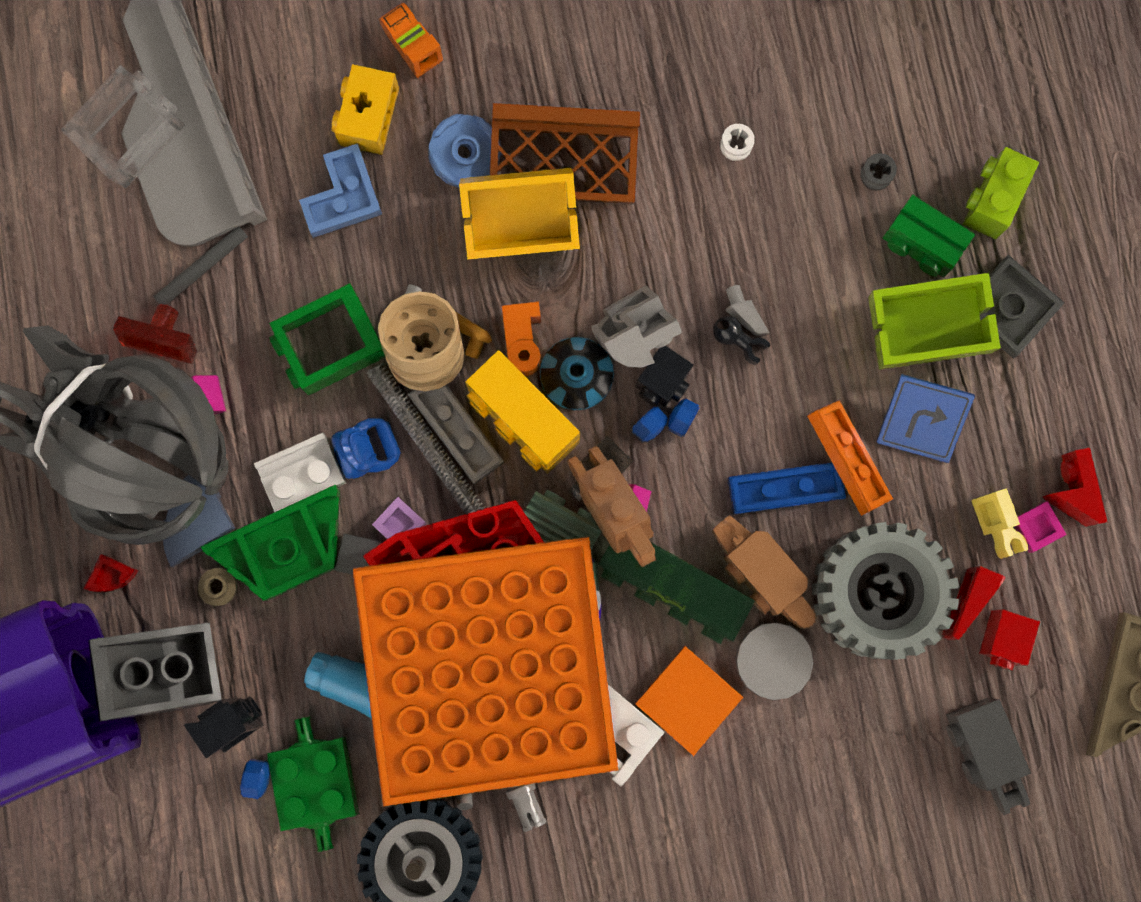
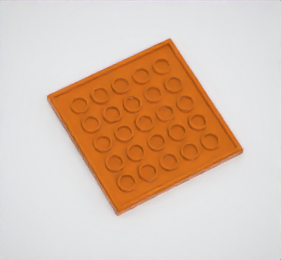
M588 536L353 568L383 807L618 771L592 555Z

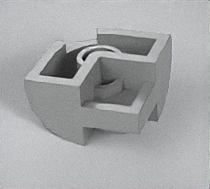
M647 286L638 289L603 310L605 317L598 324L591 326L595 338L615 361L627 367L638 368L655 363L649 350L668 345L673 337L682 333L677 319L663 308L659 296Z

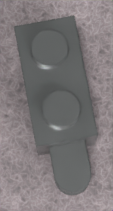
M985 698L946 714L950 725L946 726L948 736L952 744L956 748L960 747L965 759V762H962V769L970 784H975L977 788L991 791L994 801L1003 815L1009 814L1010 808L1017 805L1022 807L1030 805V800L1021 778L1031 774V771L1000 699ZM1010 783L1013 790L1004 793L1001 786Z

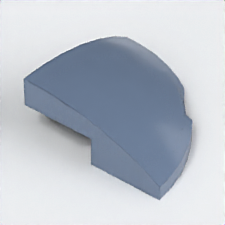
M187 475L183 480L199 486L203 490L201 496H204L207 500L202 512L188 528L163 540L165 554L171 567L201 552V546L236 529L220 500L222 498L220 493L218 492L213 495L205 494L206 487L190 475ZM191 502L169 509L164 521L170 522L175 519Z

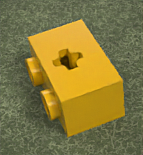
M352 64L349 77L344 76L341 84L340 95L343 98L341 109L335 110L332 118V132L335 133L340 146L348 147L358 143L361 151L379 155L383 154L399 92L395 73Z

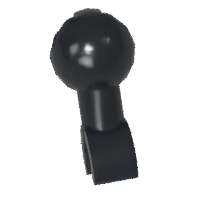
M724 316L719 318L714 324L713 334L715 339L721 344H735L744 351L745 359L750 364L756 365L760 362V358L753 354L751 346L758 345L763 350L770 347V343L766 339H752L743 333L741 324L736 318ZM718 322L722 323L724 329L717 327Z

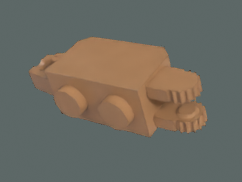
M597 446L588 451L590 460L595 466L588 471L585 470L583 464L576 456L568 459L569 468L579 484L582 500L613 551L618 554L621 551L630 550L641 567L655 561V549L649 540L654 537L650 516L612 459L607 461Z
M730 515L712 530V533L726 553L723 559L728 565L724 569L738 585L743 582L753 592L750 596L751 601L763 614H766L768 611L773 616L781 613L788 622L792 623L791 625L799 629L809 628L813 626V623H816L815 619L817 618L815 617L814 609H811L810 604L802 596L808 588V578L768 532L755 531L750 533Z

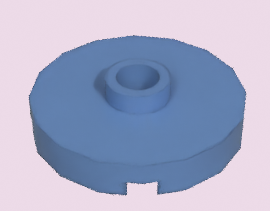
M454 114L443 120L433 131L428 145L429 162L436 175L445 183L458 188L460 178L490 175L492 126L483 118L475 115ZM464 146L468 148L470 156L468 158L459 156V147ZM498 152V165H499L500 156H501V154H500L499 152Z

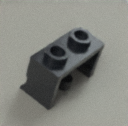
M249 696L245 699L235 697L220 700L197 716L200 721L186 723L184 726L204 757L209 758L220 749L223 753L227 752L264 726V724L259 719L262 716L260 707Z

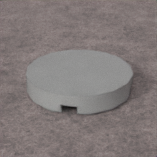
M780 623L760 625L749 631L739 643L735 658L738 674L745 687L757 696L771 700L786 699L800 692L809 681L813 668L812 651L804 636L791 626Z

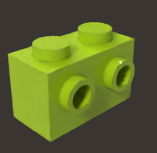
M1005 147L996 158L990 156L980 176L984 177L980 188L975 187L966 203L965 208H968L969 212L963 225L996 240L1010 227L1039 162L1008 147Z

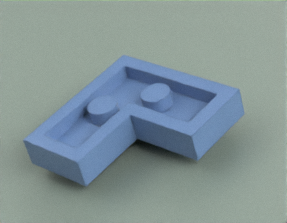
M358 143L324 154L323 157L334 188L299 200L313 238L382 215Z

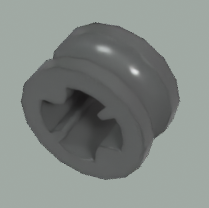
M873 154L867 159L861 169L860 177L863 184L871 190L885 189L896 175V163L886 154ZM880 165L884 167L882 173L887 172V174H884L881 179L873 177L875 171L870 172V169Z

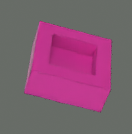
M1048 501L1018 515L1020 525L1014 526L1015 530L1025 537L1028 543V553H1033L1067 535Z

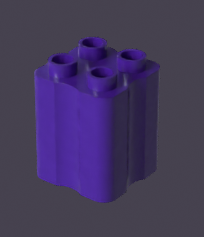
M41 600L0 618V807L141 746V734L135 717L99 722L88 640L104 638L97 618L86 604L71 603L60 607L55 601Z

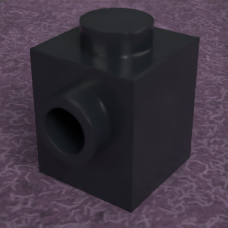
M664 346L658 349L653 357L655 363L645 368L638 378L635 387L640 390L638 395L647 403L655 407L661 404L666 408L671 400L678 403L690 386L685 379L691 372L694 364L669 347Z

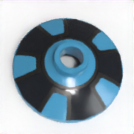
M572 337L557 342L547 351L540 367L541 385L546 395L558 406L569 410H585L597 405L606 397L613 383L614 370L608 353L598 343L587 338ZM574 365H580L584 369V373L580 377H574L570 373V368Z

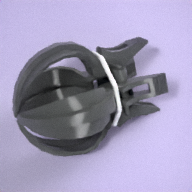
M49 325L24 328L23 333L51 372H48L44 378L43 385L46 389L44 395H37L0 382V403L2 398L6 399L27 413V415H23L0 407V423L15 431L0 435V446L2 445L9 449L10 452L24 455L33 460L50 480L51 487L66 499L72 519L86 532L124 544L144 545L168 539L188 528L204 508L207 499L201 496L203 490L197 485L173 476L111 445V443L119 439L132 442L193 477L206 487L205 494H217L223 487L228 474V460L226 458L224 436L216 424L213 408L201 387L183 370L173 367L167 361L141 354L116 358L108 363V354L87 352L72 342L67 335H63V333ZM134 382L154 398L143 401L132 400L133 394L128 385ZM95 432L106 437L104 441L94 436ZM191 502L183 512L170 522L151 520L140 515L141 513L169 510Z

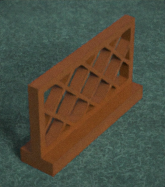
M493 103L490 175H497L508 163L517 173L523 172L513 159L527 146L542 161L532 171H539L544 166L549 170L555 169L549 161L564 148L578 163L572 169L573 174L582 168L595 182L586 192L575 191L576 201L634 204L640 111ZM499 131H515L524 143L512 154L508 155L499 145ZM523 132H533V134L527 138ZM541 133L552 134L560 143L546 158L532 143ZM559 134H568L570 136L564 140ZM578 135L588 136L597 146L583 160L568 145ZM596 136H603L607 138L600 142ZM614 137L629 138V153L618 162L605 145ZM598 151H601L614 165L600 179L586 165V162ZM498 152L505 159L500 165H498ZM627 160H628V172H627V171L625 170V168L622 166V164H624ZM618 170L628 181L627 194H612L603 182ZM599 187L604 193L592 192Z

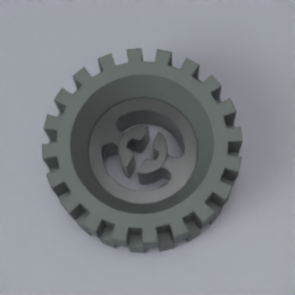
M886 522L875 523L854 530L837 539V543L834 546L828 547L822 555L825 559L823 563L817 564L814 572L815 575H819L818 581L812 584V595L817 594L818 604L813 606L816 615H822L825 621L821 624L825 632L832 633L836 637L834 642L842 648H849L852 650L851 653L861 657H871V659H906L905 656H917L925 652L924 647L927 645L937 644L942 639L938 634L939 631L949 629L954 621L947 617L949 610H957L959 599L951 598V589L959 588L958 578L949 579L947 570L953 568L954 565L950 557L941 559L938 555V552L943 547L937 541L927 542L924 540L927 533L920 529L907 530V524L894 523L892 525H887ZM872 565H879L882 572L880 575L869 577L865 580V583L871 586L885 584L884 591L893 596L903 595L904 592L898 575L905 584V603L898 614L887 620L882 617V611L897 606L899 601L893 598L879 599L880 593L872 588L861 589V598L866 604L865 610L858 600L857 584L859 578Z

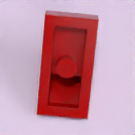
M1090 448L1074 450L1062 455L1063 461L1061 462L1060 470L1064 482L1069 485V490L1045 495L1042 498L1085 527L1108 522Z

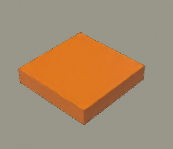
M684 646L634 704L694 756L744 697L690 649Z

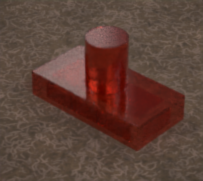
M165 304L157 306L150 324L118 316L113 327L121 346L190 364L193 363L197 353L190 334L173 330L179 312Z

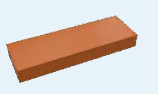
M840 400L807 416L861 516L893 500Z

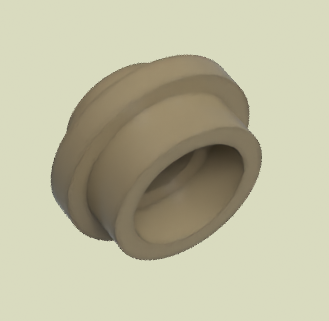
M213 568L201 576L198 583V592L205 603L212 606H223L235 597L237 581L226 569ZM215 580H220L223 584L222 591L218 594H214L211 591V584Z

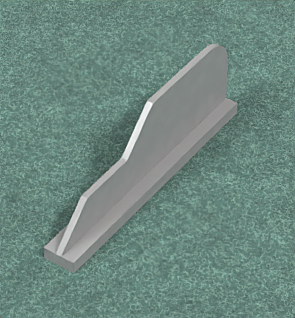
M131 0L124 15L123 23L144 74V79L121 134L157 228L171 242L191 247L206 243L246 223H251L255 226L266 221L267 217L181 0Z

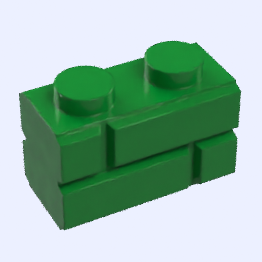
M912 194L882 239L888 242V248L895 254L903 257L909 255L920 262L918 266L926 274L934 277L940 275L944 278L955 267L975 234Z

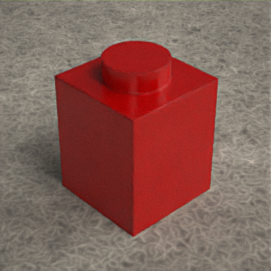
M1004 609L991 610L979 654L991 657L989 664L1013 671L1014 665L1028 666L1040 621Z

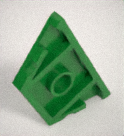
M337 485L330 486L201 546L202 551L227 569L226 571L237 580L248 586L263 601L271 600L335 570L337 563L340 490Z

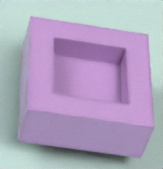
M397 497L372 525L388 539L395 533L425 526L427 523Z

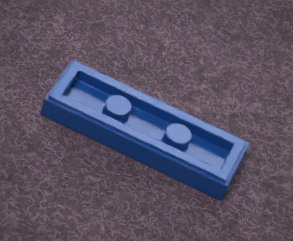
M832 462L727 478L733 515L846 499L844 483Z

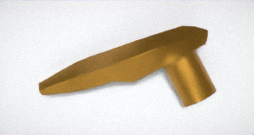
M456 312L460 333L470 336L465 355L479 359L484 342L490 343L492 338L485 329Z

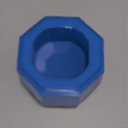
M686 398L681 400L669 416L668 431L681 438L682 436L684 437L699 410V405Z
M653 407L632 427V433L641 443L649 442L663 431L668 417L658 407Z
M251 759L246 762L240 785L242 797L259 799L265 794L270 781V768L267 761Z

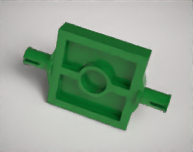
M309 716L294 720L298 743H295L288 749L267 753L280 831L300 827L314 829L317 852H322L334 848L329 825L339 819L354 817L360 813L346 737L332 740L314 739L311 717Z

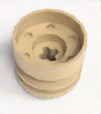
M419 291L404 294L387 306L381 314L378 332L389 370L395 379L407 388L419 391L440 389L453 381L462 369L465 354L457 315L449 302L436 294Z

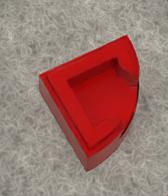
M100 554L83 589L93 592H112L126 586L139 570L107 555Z

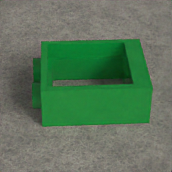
M351 283L269 323L274 332V335L269 337L270 342L279 357L285 355L290 365L289 368L285 369V372L295 390L301 387L308 396L386 357L380 339ZM345 305L366 347L307 375L287 332L335 308Z

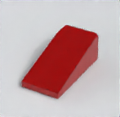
M982 566L968 568L956 596V599H959L958 609L951 610L949 618L954 621L949 629H944L943 638L959 640L1002 585L1006 577Z

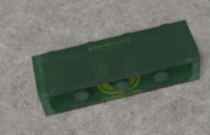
M652 542L656 560L643 567L640 566L630 550L621 551L617 554L609 544L597 566L603 570L601 578L619 588L623 582L636 589L634 594L636 598L653 607L656 601L670 608L667 613L668 616L686 626L690 620L703 627L700 634L720 645L724 639L728 642H734L755 600Z

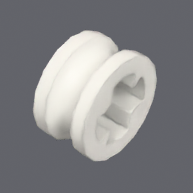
M730 125L725 129L720 141L722 154L732 161L745 159L749 156L754 145V134L746 125ZM736 135L737 140L739 137L745 140L742 146L743 149H738L737 145L735 148L730 146L732 136Z

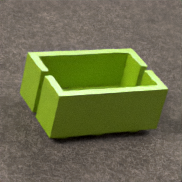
M989 273L873 290L868 297L873 330L881 329L874 337L879 370L991 354L1001 348L996 315H987L980 320V314L986 313L994 307Z

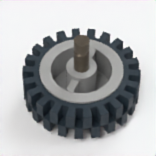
M429 799L390 806L367 829L368 831L360 844L361 851L357 855V864H360V870L357 875L359 882H363L364 888L362 892L365 898L370 897L373 902H468L480 878L483 859L479 844L480 838L478 833H475L473 830V824L470 819H466L461 814L462 811L456 806L453 808L447 805V801L441 799L439 801Z

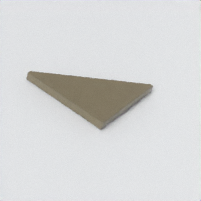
M1125 612L1119 613L1086 755L1092 757L1100 756L1105 750L1141 732V617Z

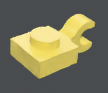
M1007 488L971 500L984 536L992 534L995 551L1000 559L1012 556L1013 551L1016 554L1028 550V543L1025 537L1013 529L1014 526L1020 525Z

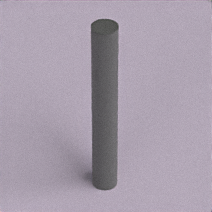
M240 227L232 230L153 297L164 308L248 238V236Z

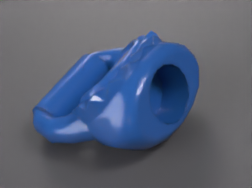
M368 418L351 428L334 433L331 437L335 456L343 475L347 479L359 478L370 472L388 470L399 460L401 454L390 423L380 418ZM374 426L387 460H377V455L374 453L369 441L370 437L367 435V431Z

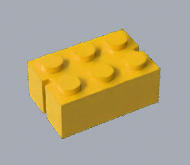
M571 168L460 178L459 188L463 218H469L464 221L467 260L580 249L577 214L575 209H567V205L568 208H576L574 176Z
M500 350L465 381L469 394L466 395L470 400L469 404L484 419L490 415L495 420L493 424L496 427L497 433L509 445L515 441L522 448L520 450L522 453L521 457L536 472L542 468L548 474L580 443V431Z

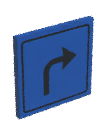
M901 374L876 443L949 463L975 394Z

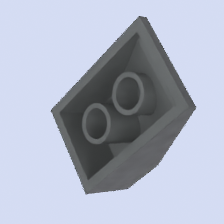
M210 622L88 640L99 722L199 707L222 700Z

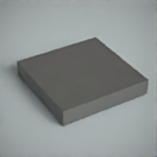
M1007 255L989 275L994 307L988 312L980 314V320L987 315H996L1000 347L1014 359L1065 302L1010 255Z

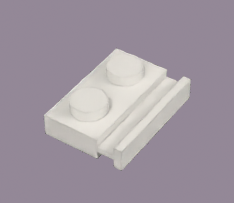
M324 433L254 463L274 512L330 486L337 485L340 487L346 484V480Z

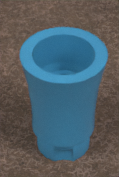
M317 652L313 656L305 674L304 683L306 687L320 692L321 696L351 707L372 719L365 664L338 655L332 657L328 654Z

